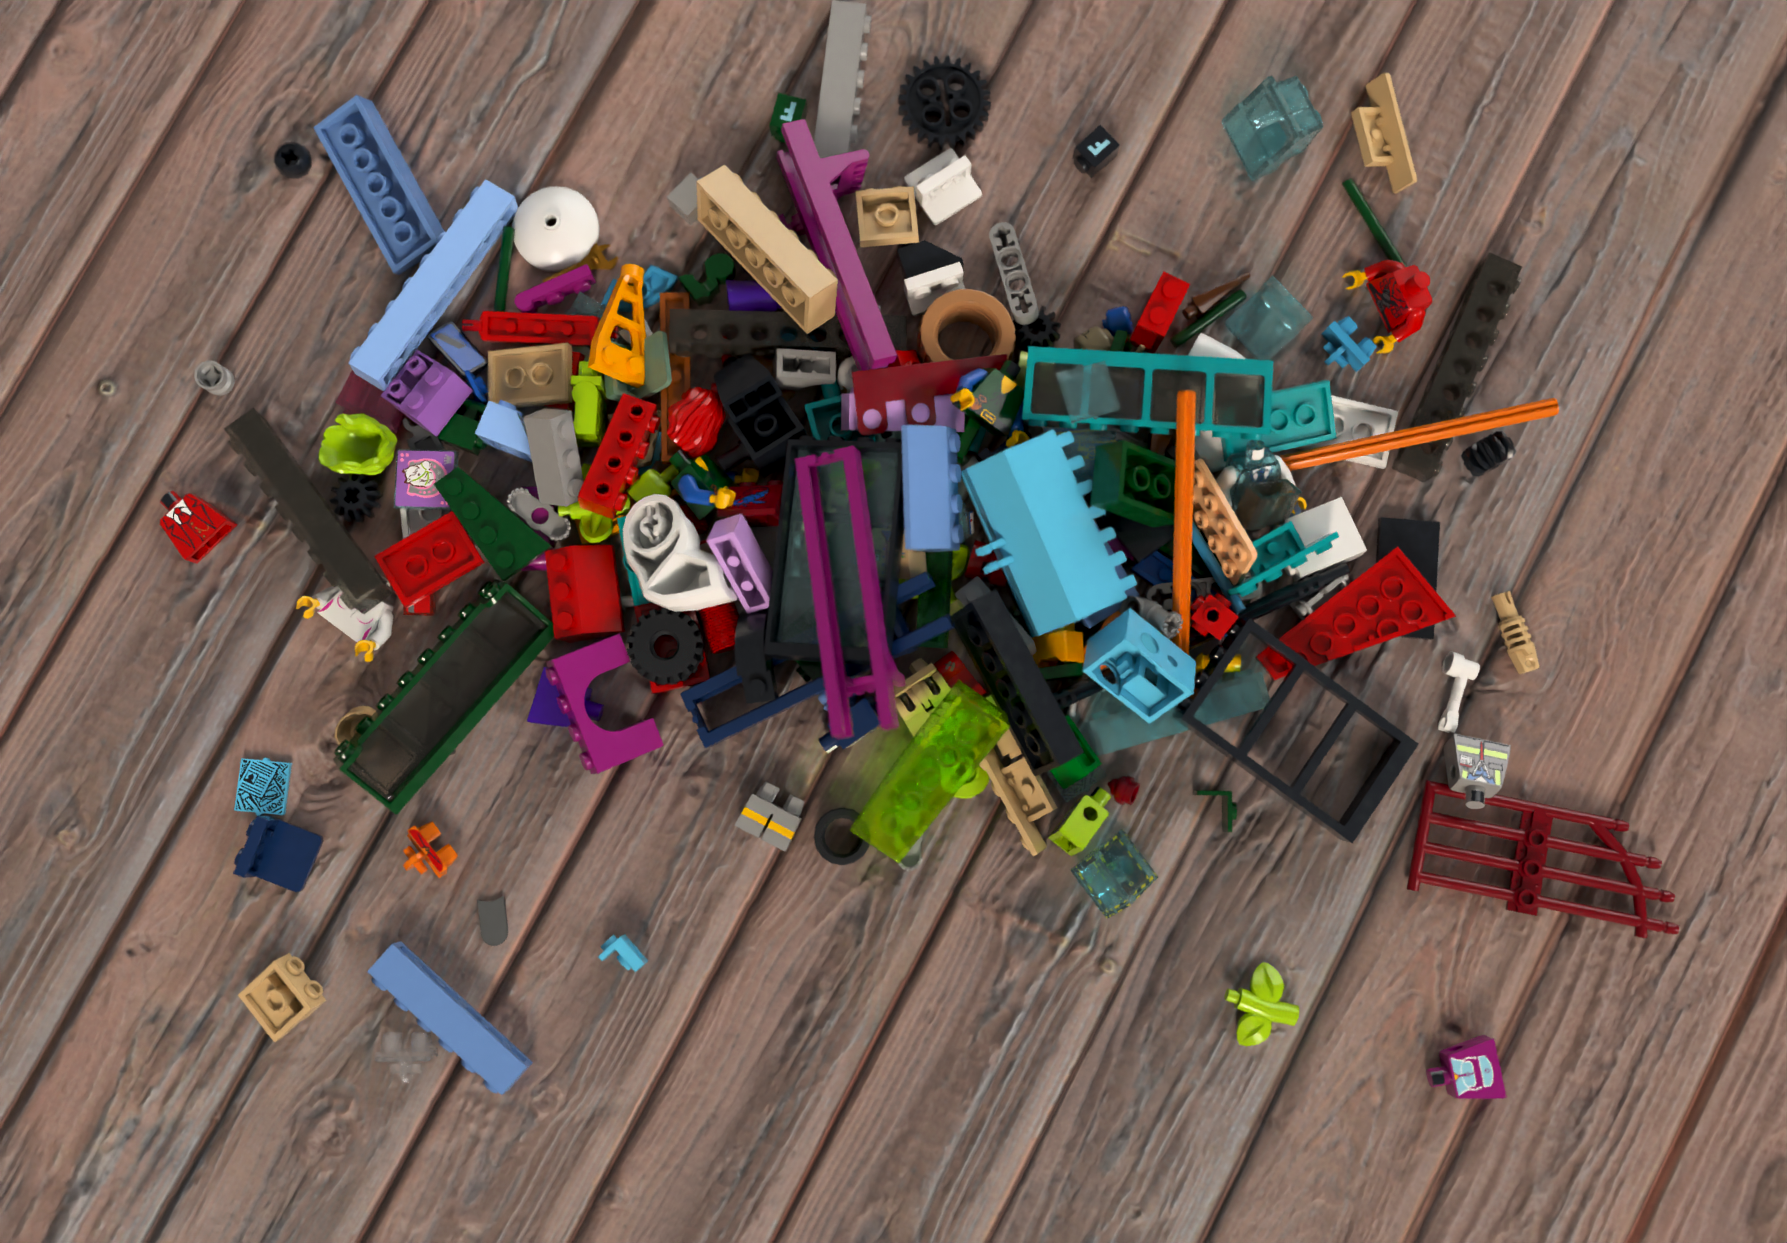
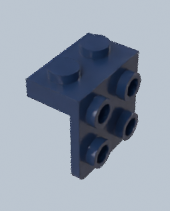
M257 816L256 820H252L247 828L246 836L248 839L244 848H241L235 857L234 864L236 867L233 874L243 878L258 877L294 892L302 891L323 844V837L272 816Z

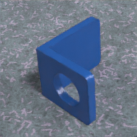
M469 370L464 371L469 380L466 384L473 390L474 400L487 405L488 399L485 394L489 390L482 377L476 378ZM460 407L456 413L463 416L465 409Z

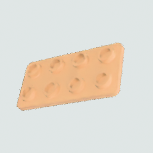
M1202 458L1194 461V520L1197 527L1203 531L1207 538L1210 550L1216 554L1220 561L1223 573L1230 579L1233 585H1237L1243 581L1256 560L1257 551Z

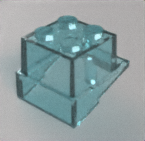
M1272 75L1268 76L1221 121L1251 181L1275 172L1282 162L1304 152L1324 127L1321 115L1314 109L1308 98L1306 87L1300 83L1297 76L1277 83Z

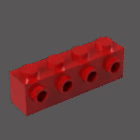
M625 393L622 394L578 494L580 508L613 520L617 511L622 512L627 501L625 492L628 485L633 486L638 476L639 469L636 468L640 459L644 460L648 453L650 443L647 441L651 433L655 434L660 424L661 418L658 417L656 404Z

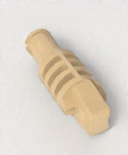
M1507 591L1492 596L1491 599L1500 619L1498 628L1502 631L1501 636L1505 639L1504 644L1508 647L1507 652L1517 672L1523 674L1538 669L1539 663L1534 642L1530 640L1532 637L1527 632L1529 630L1528 626L1524 624L1526 622L1525 618H1522V615H1518L1511 592Z

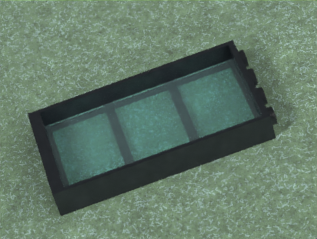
M805 435L799 436L798 440L788 439L764 646L765 655L773 659L822 662L795 459L814 454L819 457L823 452L833 454L834 450L854 446L861 453L888 650L892 655L904 536L901 439L886 438L885 442H874L872 438L857 437L856 441H845L842 437L829 436L827 440H816L815 437ZM842 460L818 466L843 659L846 664L872 665L844 461Z

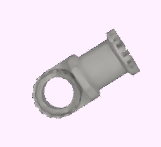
M1130 596L1121 604L1120 612L1122 614L1129 608L1133 609V605L1137 602L1140 608L1139 616L1155 629L1162 632L1168 639L1176 636V633L1180 632L1178 629L1182 628L1180 626L1183 624V619L1180 618L1181 614L1177 612L1169 613L1163 610L1161 605L1146 598Z

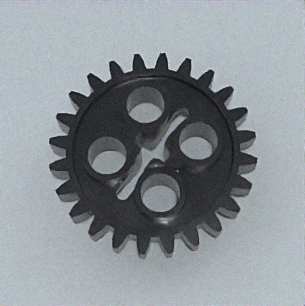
M949 55L946 56L944 63H940L938 57L934 56V64L930 65L928 61L923 60L922 70L914 66V76L905 75L907 85H900V93L903 95L898 96V104L902 105L898 107V114L904 116L902 118L903 126L910 125L908 129L910 136L918 133V143L926 138L928 139V148H931L934 142H938L939 150L943 149L944 143H949L950 148L954 150L955 141H959L962 146H965L966 136L975 140V130L983 131L984 124L982 121H988L989 113L986 111H989L991 108V102L987 101L990 99V91L984 90L987 85L986 80L978 81L980 78L979 70L973 73L970 72V62L963 68L961 67V58H958L952 64L950 63ZM938 80L943 81L945 102L948 105V117L951 126H947L945 122L944 106L942 101H940L941 91ZM958 83L962 88L960 90H952L949 85ZM925 88L932 89L934 93L932 95L926 96L923 95L921 91ZM958 110H963L968 115L964 118H959L954 113ZM935 115L940 120L936 123H930L926 118Z

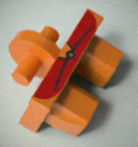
M431 821L419 828L414 825L407 830L409 833L407 837L418 850V853L416 854L411 846L403 850L409 859L403 864L405 870L408 871L415 867L420 875L428 870L422 862L425 860L439 879L447 874V868L458 858V855L449 843L437 852L430 846V843L441 836L436 825Z

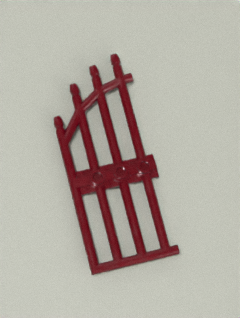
M1425 780L1406 889L1419 892L1420 883L1506 900L1505 910L1537 916L1538 907L1622 924L1634 927V937L1647 939V930L1663 931V933L1670 935L1678 934V925L1672 922L1648 918L1646 899L1672 903L1675 900V894L1666 890L1659 891L1656 888L1643 886L1635 866H1645L1649 869H1660L1662 861L1655 857H1646L1645 855L1627 852L1609 831L1613 829L1618 832H1627L1629 830V823L1620 819L1613 820L1610 817L1495 794L1492 798H1485V804L1522 811L1519 829L1433 812L1435 794L1466 800V794L1452 791L1448 784ZM1553 818L1589 825L1607 847L1550 836ZM1430 823L1517 841L1514 859L1427 841ZM1548 848L1619 862L1628 882L1545 866ZM1425 853L1510 870L1512 873L1509 889L1422 871ZM1543 877L1633 896L1634 915L1542 896L1540 893Z

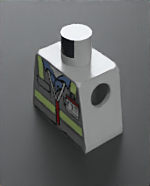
M1454 733L1443 749L1449 788L1452 791L1466 794L1465 805L1468 808H1484L1485 798H1492L1503 786L1511 745Z

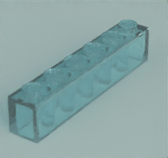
M1251 669L1234 673L1235 679L1224 682L1223 677H1220L1194 717L1208 725L1264 709L1270 697L1262 671L1253 674ZM1126 705L1120 706L1121 712L1110 715L1109 710L1091 714L1093 720L1085 722L1096 756L1189 730L1172 717L1176 711L1174 707L1150 724Z

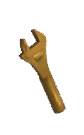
M595 243L589 254L582 261L543 279V282L585 264H588L590 270H611L615 267L619 257L616 256L608 262L602 252L611 247V245L604 244L598 246Z

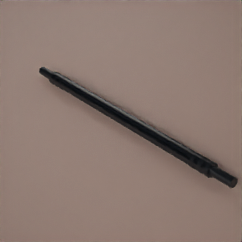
M1344 562L1323 573L1318 574L1315 572L1244 605L1246 609L1236 615L1239 618H1250L1254 621L1324 589L1325 584L1349 574V567ZM1192 629L1189 635V650L1216 637L1210 633L1203 636L1196 629ZM1109 668L1101 671L1103 677L1108 682L1116 684L1115 675ZM1088 677L1053 693V696L1060 709H1063L1104 690V688Z

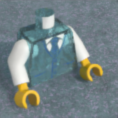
M1250 440L1247 442L1246 451L1231 454L1227 458L1225 468L1216 479L1233 511L1282 499L1283 493L1287 496L1284 500V508L1287 511L1295 514L1293 503L1296 500L1300 509L1305 510L1307 507L1306 501L1296 496L1294 492L1296 485L1288 466L1280 456L1274 455L1268 447H1265L1264 442L1261 440Z

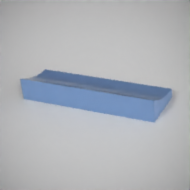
M355 95L313 128L394 274L401 275L421 262L426 254L431 253L436 246L439 235L444 232V229L373 102Z

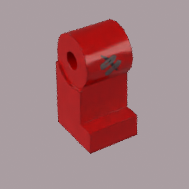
M950 651L933 664L964 709L986 694L980 683L976 681L953 651Z

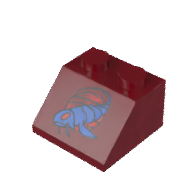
M768 481V485L757 486L755 482H741L739 487H729L728 489L736 493L733 505L723 509L718 508L717 516L725 519L742 513L749 527L778 526L783 481Z

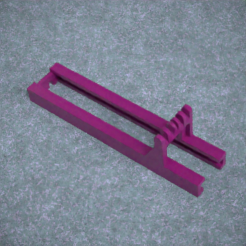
M805 119L783 123L781 131L789 152L784 153L783 150L777 151L776 158L812 251L816 254L820 263L826 269H831L837 277L835 312L857 369L862 371L887 368L889 363L895 362L897 354L837 203L843 195L860 191L870 154L867 150L862 149L820 158ZM840 176V179H839V182H838V183L831 184L833 181H835V180Z
M854 446L836 449L833 454L823 452L819 457L814 454L796 458L795 463L831 736L837 739L854 736L849 697L853 696V693L857 695L864 694L865 691L869 693L876 692L879 721L882 730L899 728L894 685L903 687L906 685L904 675L898 671L888 650L861 453ZM842 460L844 461L873 675L850 678L845 673L818 466Z

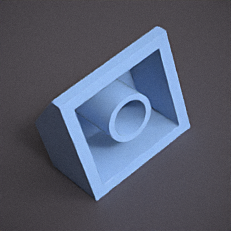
M500 400L498 404L488 401L475 434L487 445L532 463L525 422L522 417L523 413L516 410V406L506 401Z

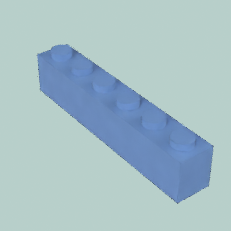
M401 941L391 944L367 971L373 977L371 979L372 982L383 991L388 990L395 997L394 1002L404 1011L409 1010L417 1017V1024L425 1031H432L440 1038L438 1040L439 1044L448 1052L454 1051L462 1058L460 1062L468 1071L472 1073L476 1071L484 1079L483 1084L491 1092L495 1094L499 1092L503 1095L532 1065L533 1062Z

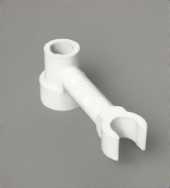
M1453 651L1446 655L1442 665L1443 674L1455 678L1447 707L1438 723V730L1447 733H1455L1458 726V711L1467 680H1474L1480 670L1479 663L1467 660L1464 655Z

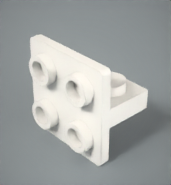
M952 148L944 151L904 177L908 187L914 186V196L933 225H938L982 196L981 190L970 175L972 164L966 155L959 159Z

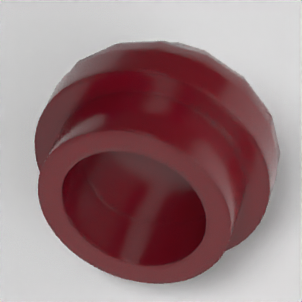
M1121 776L1119 779H1112L1107 783L1115 802L1121 805L1125 803L1132 805L1140 789V783L1135 782L1134 777Z

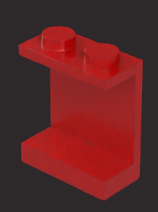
M1163 271L1130 337L1132 345L1138 348L1140 345H1144V351L1156 353L1181 305L1190 283Z

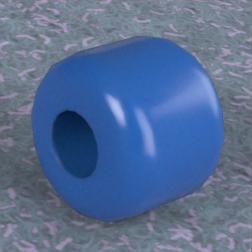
M1128 307L1112 308L1106 312V319L1102 320L1103 328L1108 329L1113 338L1117 330L1127 331L1128 335L1132 333L1133 325Z

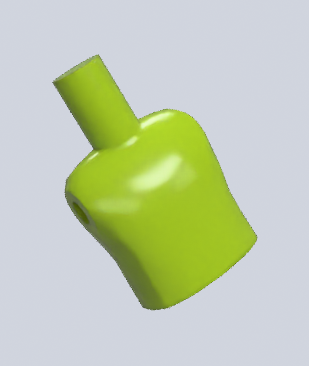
M672 464L662 473L655 469H648L626 491L636 503L642 498L653 494L669 497L672 494V489L668 482L680 472Z

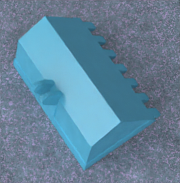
M1054 429L961 471V478L990 544L976 549L975 552L977 556H984L991 553L992 550L994 551L998 561L987 564L983 570L985 574H988L999 568L1002 569L1032 638L1076 622L1127 599L1124 591L1137 585L1134 575L1131 574L1119 579L1114 567L1126 562L1124 552L1118 551L1108 555L1104 546L1105 542L1116 538L1113 527H1108L1099 532L1093 519L1104 515L1106 511L1095 506L1087 507L1083 495L1092 491L1093 481L1088 479L1077 484L1072 472L1084 467L1085 462L1081 455L1067 460L1062 447L1075 441L1070 431L1057 436Z

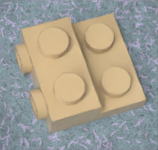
M896 186L886 189L869 188L863 191H856L860 247L919 243L914 186Z
M290 953L273 961L238 994L274 1043L282 1039L299 1022L309 1017L326 1001L322 995V986L317 981L309 979L304 972L305 966L303 961L298 957H292Z

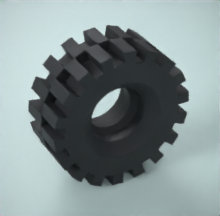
M661 608V610L653 609L649 611L650 614L640 616L638 618L640 621L636 625L633 624L630 629L632 630L631 636L627 637V643H629L627 654L631 658L630 663L636 668L638 673L646 679L662 685L678 684L677 682L689 679L688 676L692 673L695 674L699 663L703 662V651H705L704 636L696 622L681 611L674 612L666 608ZM662 635H671L677 641V651L669 658L658 656L654 649L656 640Z

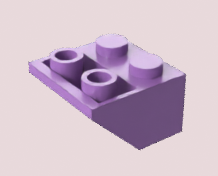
M417 350L393 381L390 382L381 394V397L416 424L437 437L473 390L453 371Z

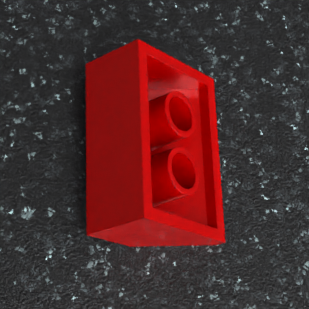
M571 545L545 551L555 639L574 643L625 632L614 545Z

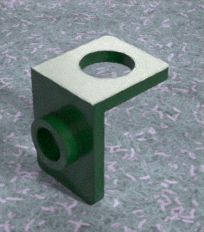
M1193 791V795L1222 796V831L1232 832V820L1237 818V804L1232 802V791Z

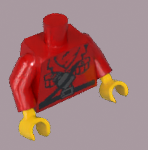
M1388 259L1365 267L1363 272L1354 270L1342 276V278L1353 276L1355 279L1354 285L1346 288L1348 290L1360 287L1366 279L1369 281L1366 283L1367 288L1388 333L1392 332L1389 336H1376L1372 339L1375 345L1382 341L1384 343L1383 348L1377 353L1391 352L1394 348V342L1400 343L1421 329L1426 314L1425 310L1432 303V297L1427 288L1430 285V277L1427 273L1419 271L1418 266L1414 264L1405 267L1402 262Z

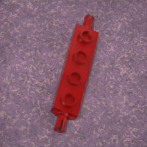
M483 311L480 320L463 319L462 324L465 325H462V330L479 332L481 340L485 342L546 345L569 343L572 346L591 347L600 318L585 315ZM618 326L614 327L610 338H618V334L615 333L619 332Z

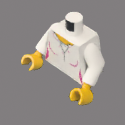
M379 574L373 578L368 586L353 579L328 587L312 597H300L297 601L296 609L302 606L310 608L304 612V618H311L314 615L315 608L320 609L317 612L357 642L355 644V656H358L362 651H367L365 654L366 662L373 660V650H378L392 634L393 606L382 598L391 584Z

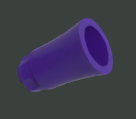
M725 280L731 321L749 315L777 311V308L783 309L756 280Z

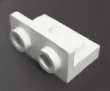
M960 262L904 279V292L913 316L925 313L927 307L943 294L958 289H965L963 284L964 272Z

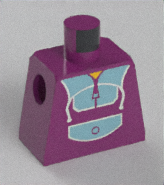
M1480 1035L1439 1051L1441 1066L1426 1070L1427 1080L1431 1087L1445 1085L1448 1095L1456 1099L1507 1098L1495 1040L1491 1037Z

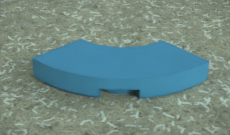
M650 265L644 273L642 285L643 308H649L660 302V293H670L679 279L678 276ZM612 279L601 302L602 308L607 306L616 285V279ZM620 300L617 312H632V305Z

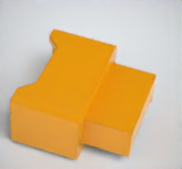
M1074 622L1032 638L1037 652L1032 657L1038 668L1056 666L1058 661L1084 663L1083 632L1075 631Z

